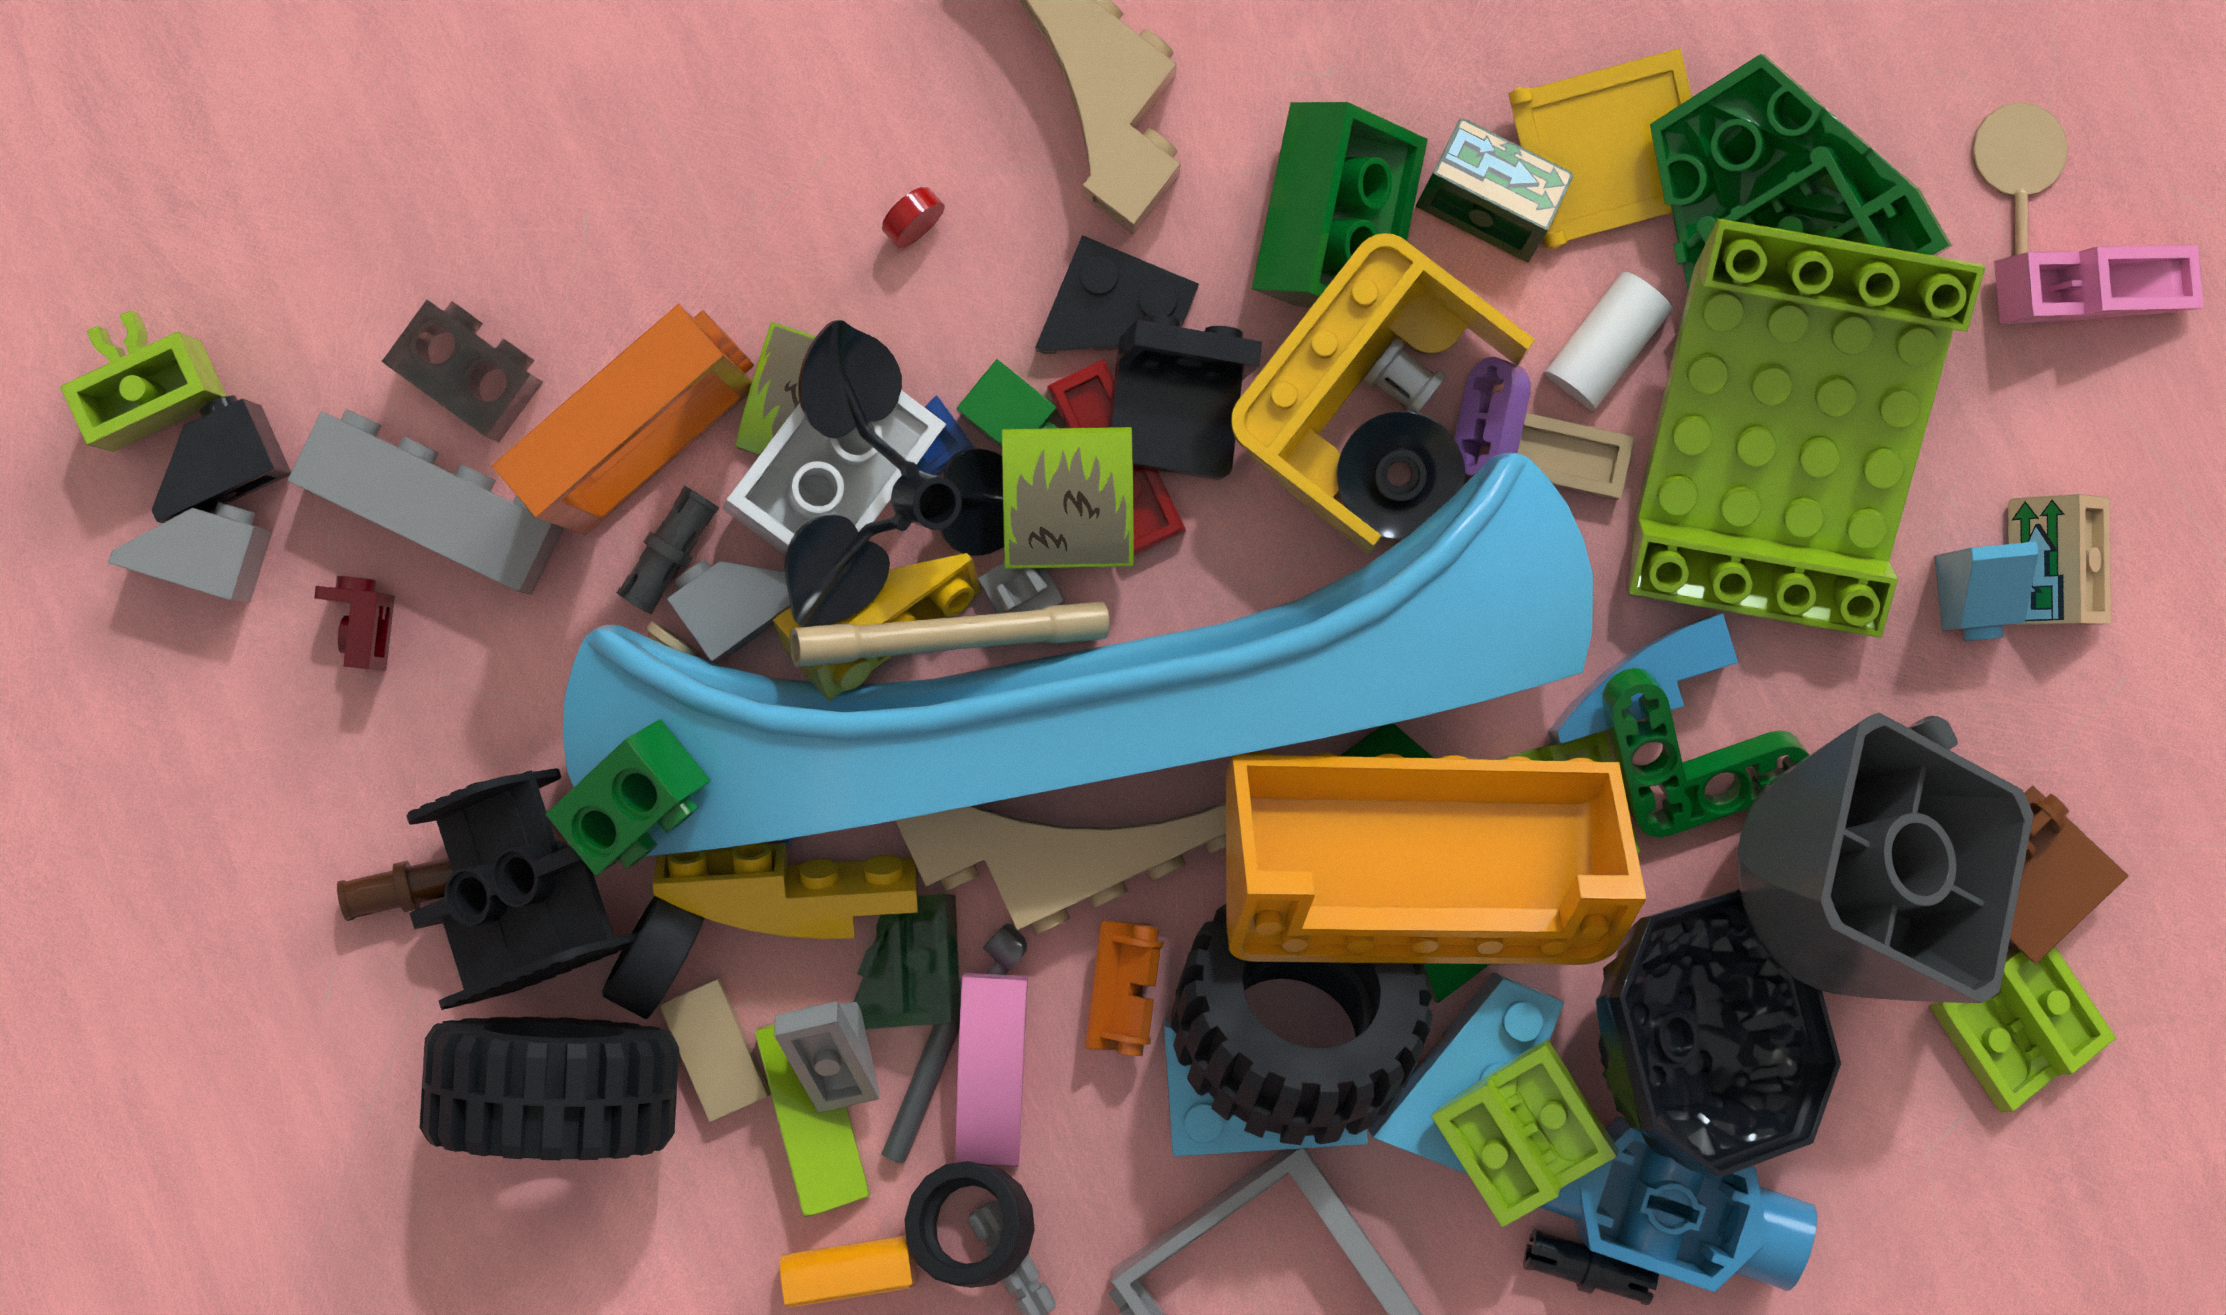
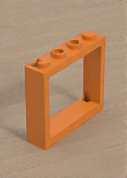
M678 303L495 461L491 467L536 518L586 536L748 396L752 380L746 373L755 365L704 310L693 318Z

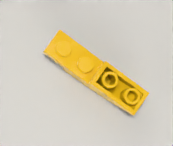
M763 842L711 850L657 855L653 877V892L655 896L711 921L748 931L784 937L850 939L855 938L856 916L918 912L917 866L912 857L898 858L893 855H877L868 860L834 862L829 859L820 858L809 860L803 864L788 865L786 843L768 844Z

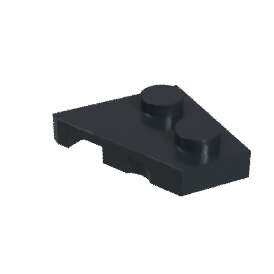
M1082 235L1035 346V350L1042 354H1056L1057 351L1095 349V351L1118 349L1119 338L1136 320L1143 321V317L1147 315H1166L1177 318L1181 321L1182 327L1199 288V283Z

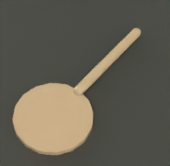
M2024 102L2003 105L1986 116L1975 132L1972 147L1975 168L1985 183L2001 194L2015 196V255L2028 252V195L2038 194L2057 180L2065 167L2068 153L2065 131L2056 117L2039 105Z

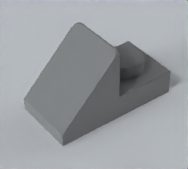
M836 1001L775 1015L774 1036L818 1113L879 1099L877 1077L862 1012L857 1002L839 1005Z

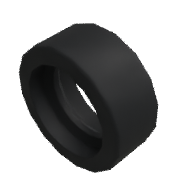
M654 895L632 933H639L631 948L622 950L603 988V997L644 1019H648L666 995L686 960L702 927L704 917L685 911Z
M970 1161L945 1164L925 1176L911 1195L905 1216L906 1242L917 1265L935 1280L969 1288L995 1285L1013 1274L1029 1253L1035 1231L1033 1207L1022 1185L1004 1170ZM977 1186L986 1189L997 1198L1003 1211L1004 1228L999 1245L990 1256L980 1262L966 1264L953 1260L942 1250L938 1242L936 1223L942 1204L952 1192L962 1187Z

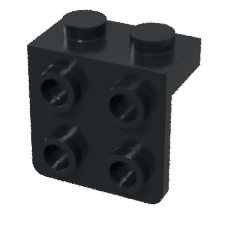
M1147 315L1143 317V321L1136 320L1119 338L1109 428L1132 427L1133 466L1220 480L1229 475L1233 467L1236 440L1232 431V412L1241 395L1242 380L1260 366L1262 341L1245 339L1241 330L1228 326H1209L1205 328V331L1182 328L1179 319L1166 315Z

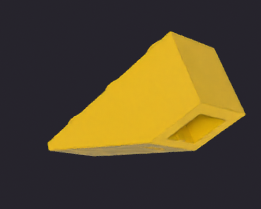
M967 553L889 569L887 580L876 598L859 612L834 624L849 623L860 626L955 616L964 611L970 605L973 598L981 593L973 559ZM789 607L772 620L785 652L792 659L790 633L792 628L802 626L795 622L791 607ZM891 656L860 658L850 663L799 668L829 702L841 692L852 690L861 685L873 669Z

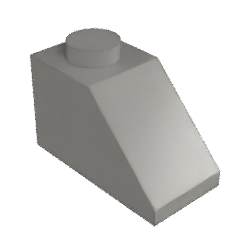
M217 502L214 513L191 508L111 551L108 563L231 601L250 603L272 531L252 525L256 513Z
M703 560L689 568L674 581L679 590L667 598L712 662L721 663L773 626L774 622L772 619L791 607L785 572L722 561L717 562L711 567L706 560Z

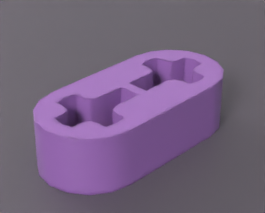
M1489 357L1478 362L1470 371L1465 385L1454 439L1463 456L1465 474L1471 476L1491 457L1501 453H1518L1530 397L1531 382L1528 373L1522 367L1498 357ZM1504 382L1502 392H1495L1492 395L1494 385H1500ZM1491 443L1489 454L1479 456L1481 446H1489Z

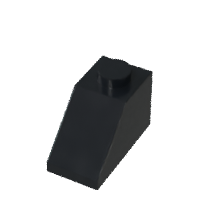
M235 395L222 397L201 407L199 411L202 417L183 426L151 510L156 522L165 523L191 508L210 512L216 508L217 502L230 503L291 474L288 463L261 405L243 398L238 400Z

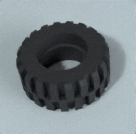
M1226 904L1216 910L1213 921L1203 924L1194 939L1191 951L1188 953L1171 1010V1029L1177 1034L1173 1047L1178 1062L1183 1066L1191 1065L1187 1080L1200 1096L1208 1092L1214 1098L1211 1109L1226 1121H1229L1232 1115L1247 1123L1244 1131L1263 1138L1265 1130L1280 1134V1142L1285 1144L1301 1145L1305 1136L1314 1135L1315 1142L1320 1145L1340 1140L1345 1128L1349 1134L1357 1135L1371 1127L1377 1115H1386L1397 1102L1424 1049V1043L1430 1033L1433 1017L1432 1012L1428 1008L1432 999L1430 982L1425 974L1417 975L1423 963L1251 962L1238 959L1229 951ZM1273 979H1292L1316 986L1334 998L1345 1010L1352 1022L1356 1038L1345 1044L1327 1048H1313L1291 1043L1274 1034L1260 1022L1250 1008L1244 991L1257 983Z
M526 1016L464 1018L460 1021H443L432 1027L424 1041L419 1128L426 1140L435 1147L443 1146L445 1150L454 1152L464 1151L469 1152L471 1155L479 1156L492 1155L509 1159L533 1158L561 1161V1159L629 1158L630 1155L643 1156L652 1154L653 1151L664 1149L675 1133L679 1046L668 1030H661L654 1026H641L629 1022L620 1023L598 1019Z

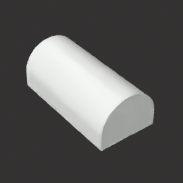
M1629 272L1620 273L1546 368L1543 375L1588 410L1594 412L1672 312V305L1658 290L1643 279Z

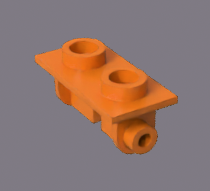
M1101 921L1085 1043L1086 1049L1117 1050V1053L1123 1055L1143 1056L1144 1045L1151 1044L1150 1029L1154 999L1141 996L1143 986L1156 987L1160 950L1163 948L1164 941L1158 940V927L1150 926L1151 924Z

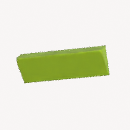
M775 1023L760 1026L755 1030L756 1039L803 1216H813L870 1196L847 1106L818 1113L774 1036Z

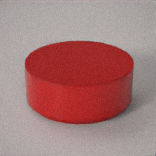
M917 188L906 194L889 210L882 222V231L897 248L907 247L920 239L935 225L941 217L945 205L930 188Z

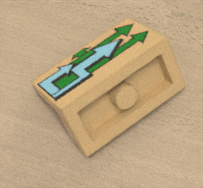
M2072 494L2012 498L2008 502L2009 544L2037 541L2038 558L2025 623L2013 625L2111 624L2109 497Z

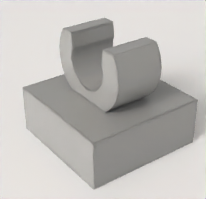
M1004 562L978 578L998 613L1042 610L1048 606L1060 605L1065 602L1046 568H1005Z

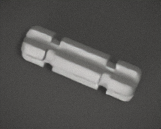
M997 1201L988 1202L978 1207L969 1215V1224L978 1240H985L987 1243L984 1250L988 1256L999 1245L1004 1228L1002 1207ZM1029 1254L1017 1270L1004 1278L1002 1282L1009 1294L1015 1292L1017 1298L1014 1303L1021 1315H1048L1055 1308V1299L1045 1282H1038L1037 1278L1040 1273Z

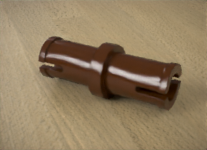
M444 858L411 866L408 861L394 863L392 871L349 881H338L337 895L344 919L350 921L356 917L399 907L405 913L419 909L420 902L445 897V886L453 873L449 859Z

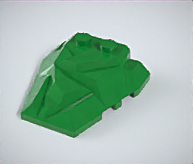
M1759 54L1650 124L1665 204L1671 205L1678 243L1673 244L1676 261L1677 264H1683L1688 291L1694 266L1718 218L1938 256L1952 246L1921 190L1873 150L1861 137L1829 112L1823 104L1765 54Z

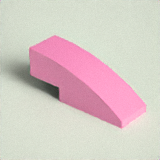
M2198 245L2098 246L2082 251L2026 252L1994 261L2000 324L2116 318L2191 311L2204 308Z
M964 973L962 976L955 1163L970 1161L987 1165L1019 1166L1028 976Z

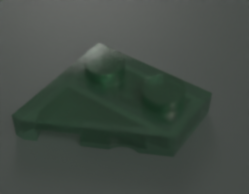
M946 893L918 896L917 913L880 915L876 925L877 934L875 942L866 950L857 973L863 976L853 1001L857 1002L861 1009L865 1030L959 1024L960 985L956 895Z

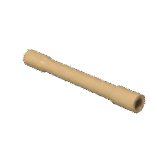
M1099 601L1053 605L1042 610L860 626L845 623L792 628L790 633V652L795 667L850 663L860 658L1034 642L1058 644L1106 639L1109 634L1110 621L1105 603Z

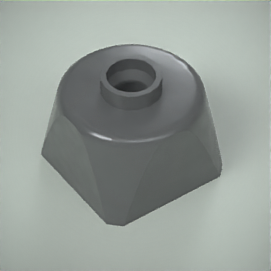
M1878 712L1865 718L1778 775L1755 798L1745 818L1738 846V882L1744 909L1758 940L1771 958L1792 977L1816 989L1833 994L1863 998L1982 1003L2000 992L2034 815L2021 788Z

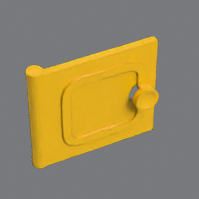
M1681 48L1534 88L1516 87L1513 92L1508 93L1521 147L1569 170L1573 174L1572 181L1548 232L1543 238L1545 248L1551 247L1556 249L1571 239L1672 213L1671 205L1665 204L1650 124L1692 98Z

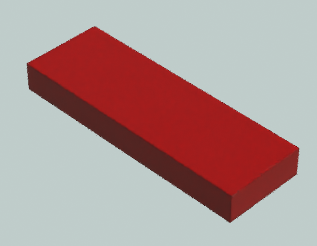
M1105 359L1047 386L1066 428H1109L1114 378ZM1133 466L1134 556L1186 532V529L1158 470Z

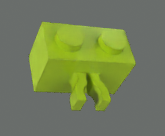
M131 310L119 315L127 330V336L123 342L128 350V355L125 354L122 348L112 344L107 329L95 326L87 330L86 332L92 345L99 353L106 356L109 363L60 386L86 445L115 452L199 413L201 407L216 399L226 397L227 395L202 341L177 331L146 346L147 332L140 315Z

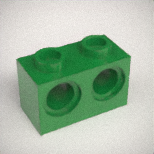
M659 719L626 738L545 815L595 876L617 862H620L628 870L658 845L651 837L656 830L662 827L666 833H669L698 809L692 798L711 780L665 723Z

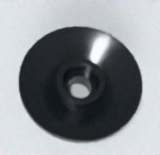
M1408 411L1384 413L1363 423L1345 443L1337 466L1338 490L1344 506L1381 534L1382 537L1404 539L1465 485L1463 456L1453 436L1435 420L1425 415ZM1396 462L1408 464L1411 470L1409 481L1401 486L1391 484L1387 477L1389 467Z

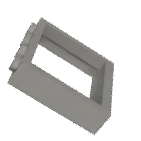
M1306 1148L1280 1150L1111 1269V1281L1116 1288L1109 1292V1295L1118 1306L1121 1315H1166L1141 1278L1290 1173L1387 1314L1422 1315Z

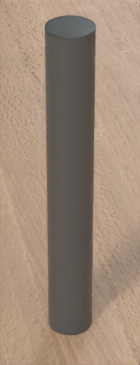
M953 976L881 1154L892 1161L905 1163L960 1029L962 978Z

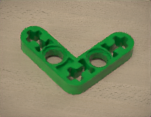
M1638 668L1623 670L1607 682L1602 693L1603 708L1616 762L1620 764L1628 809L1641 831L1652 837L1671 836L1749 809L1766 785L1778 775L1809 756V753L1796 736L1790 732L1779 730L1768 732L1682 762L1669 700L1652 674ZM1637 693L1643 694L1639 697L1641 714L1646 721L1636 722L1628 709L1632 704L1631 696ZM1650 742L1662 743V751L1655 761L1641 766L1632 763L1635 752L1641 746ZM1787 755L1782 760L1783 767L1779 770L1772 771L1775 768H1777V759L1781 756ZM1749 766L1753 767L1749 769L1752 775L1754 776L1753 780L1750 779L1748 773L1745 770V768ZM1726 772L1734 774V781L1725 792L1718 795L1705 794L1706 785L1714 776ZM1658 785L1666 799L1663 800V809L1653 812L1656 810V802L1650 786Z

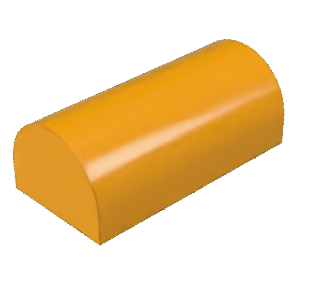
M906 1235L783 1254L780 1257L784 1305H788V1308L908 1289L913 1287L918 1281L915 1259L907 1245Z

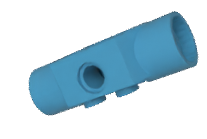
M1617 1116L1605 1128L1619 1149L1617 1157L1562 1187L1557 1198L1539 1207L1575 1219L1578 1237L1593 1252L1712 1292H1716L1734 1274L1790 1291L1799 1281L1807 1265L1817 1226V1211L1814 1204L1759 1186L1757 1171L1754 1166L1721 1178H1707L1698 1172L1685 1168L1673 1158L1660 1156L1646 1144L1641 1132L1630 1128L1626 1118Z

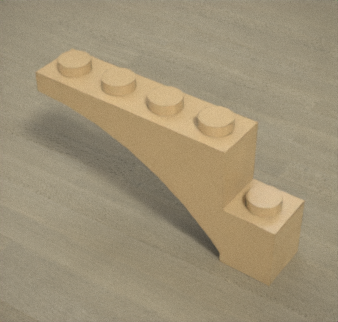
M1017 0L1047 42L1067 82L1081 124L1090 176L1083 184V197L1134 235L1180 173L1181 163L1173 158L1178 152L1177 149L1166 138L1151 128H1147L1143 134L1136 129L1175 79L1177 63L1170 59L1174 52L1166 42L1153 32L1143 29L1139 35L1120 21L1123 12L1111 0Z
M1226 801L1197 813L1156 823L1111 828L1066 827L1021 820L976 805L895 820L926 887L940 881L946 892L980 876L975 864L985 860L1016 929L1019 930L1031 924L1035 934L1044 932L1070 919L1066 908L1089 897L1094 908L1127 893L1128 890L1124 881L1146 870L1152 881L1185 866L1186 863L1182 854L1202 844L1206 845L1209 854L1226 847Z

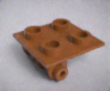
M2032 785L2024 793L2034 816L2010 941L2036 965L2129 875L2066 817L2069 810L2056 796L2049 794L2045 797Z

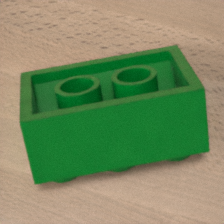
M1290 102L1251 289L1292 305L1311 308L1366 239L1377 234L1387 233L1397 235L1407 241L1428 139L1349 102Z

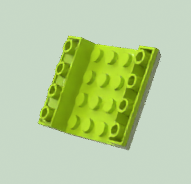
M1718 218L1694 266L1635 513L1628 593L1882 638L1898 578L1889 562L1953 330L1968 332L1985 271L1984 265Z

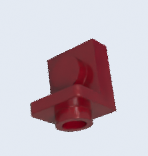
M337 576L335 588L315 587L314 599L351 603L349 615L343 616L338 630V649L340 653L345 654L343 667L383 671L387 669L395 595L375 592L376 580Z

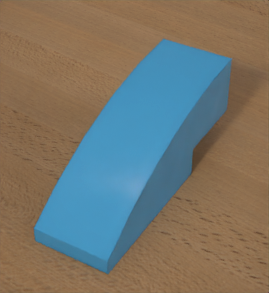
M1723 613L1711 615L1671 630L1634 650L1602 673L1571 702L1548 730L1551 744H1562L1608 730L1602 703V693L1607 682L1614 675L1626 669L1638 668L1648 671L1664 690L1669 700L1670 709L1683 707L1684 703L1677 681L1738 663ZM1642 693L1631 696L1632 704L1628 707L1636 721L1644 719L1639 706V697L1643 695Z

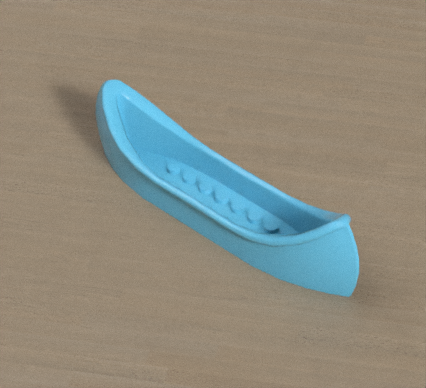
M1508 452L1491 457L1449 501L1413 533L1365 567L1296 601L1221 624L925 680L863 684L852 690L841 692L829 702L812 682L776 679L721 666L665 646L623 626L604 625L594 629L585 636L574 660L567 685L563 718V742L567 773L573 787H575L626 738L661 719L710 778L711 782L692 798L698 809L688 819L669 833H666L660 827L651 835L658 845L646 856L763 843L880 824L1312 741L1491 700L1583 673L1592 635L1593 572L1583 536L1566 501L1549 478L1528 457L1515 452Z

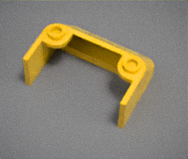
M1377 234L1366 239L1357 248L1239 398L1232 412V431L1240 446L1295 499L1366 554L1370 555L1382 535L1334 499L1339 492L1337 466L1340 452L1319 435L1395 337L1401 339L1416 352L1435 355L1450 349L1468 328L1516 365L1521 363L1536 339L1405 239L1394 234Z

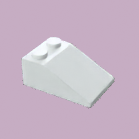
M902 390L894 410L887 417L879 421L868 422L873 432L907 461L914 462L915 464L919 462L946 425L941 419ZM799 403L727 498L723 510L786 556L789 543L794 534L802 525L813 518L827 514L844 516L852 521L858 532L864 525L874 522L890 501L893 486L902 475L897 467L859 435L856 427L840 438H829L821 435L805 418Z

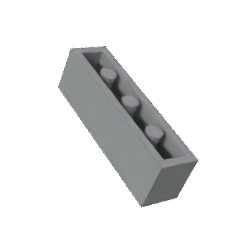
M345 409L342 418L339 419L322 411L320 412L287 481L513 590L532 595L563 532V527L536 518L517 495L512 502L491 492L496 480L463 464H460L456 474L434 464L438 452L403 436L399 446H395L377 437L382 425L362 415Z

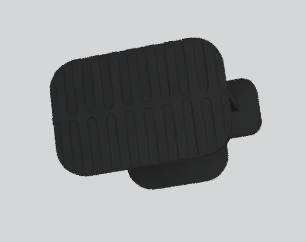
M558 768L534 772L530 770L521 774L476 782L466 786L467 788L451 792V795L435 799V802L426 803L420 806L419 809H413L406 815L410 825L437 821L453 871L445 886V898L409 913L414 929L443 923L464 990L440 999L438 1002L441 1010L472 1004L536 985L544 980L554 978L556 975L572 971V969L587 965V963L600 960L602 957L618 953L617 951L631 948L639 934L632 933L614 938L593 872L572 846L555 840L549 819L545 815L547 812L539 789L562 778Z

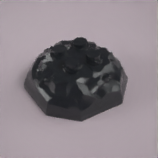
M1740 889L1640 918L1628 930L1617 950L1616 958L1603 968L1604 980L1601 992L1596 999L1600 1028L1598 1042L1601 1054L1600 1062L1605 1068L1602 1076L1607 1080V1088L1612 1091L1616 1111L1624 1115L1630 1128L1641 1132L1646 1144L1660 1156L1673 1158L1685 1168L1698 1172L1707 1178H1721L1814 1143L1841 1066L1822 990L1795 979L1771 958L1758 940L1748 920Z

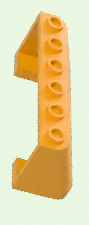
M1254 751L1247 754L1233 755L1226 772V926L1229 951L1234 957L1251 962L1591 964L1604 960L1617 951L1646 901L1619 762H1594L1588 758H1574L1567 761H1536L1521 756L1509 757L1503 760L1467 759L1460 755H1448L1441 758H1404L1398 754H1382L1376 757H1346L1330 752L1316 753L1311 756L1274 755L1267 751Z

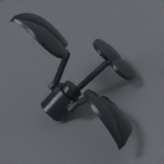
M835 320L828 323L814 338L805 354L798 381V396L802 411L810 425L821 435L829 438L843 437L856 427L859 435L897 467L902 476L895 482L891 493V503L896 513L893 517L868 523L858 532L855 525L848 518L836 514H827L811 519L794 534L786 552L784 569L792 616L795 622L802 627L831 625L840 622L859 612L876 598L887 580L890 561L888 554L881 546L868 541L875 534L895 529L905 531L913 523L928 529L939 530L942 538L950 547L963 554L981 556L993 553L1004 547L1002 455L980 448L964 450L950 458L945 466L943 477L920 471L914 462L907 461L873 432L868 422L884 419L894 410L902 389V375L894 355L883 343L871 335L855 329L843 320Z

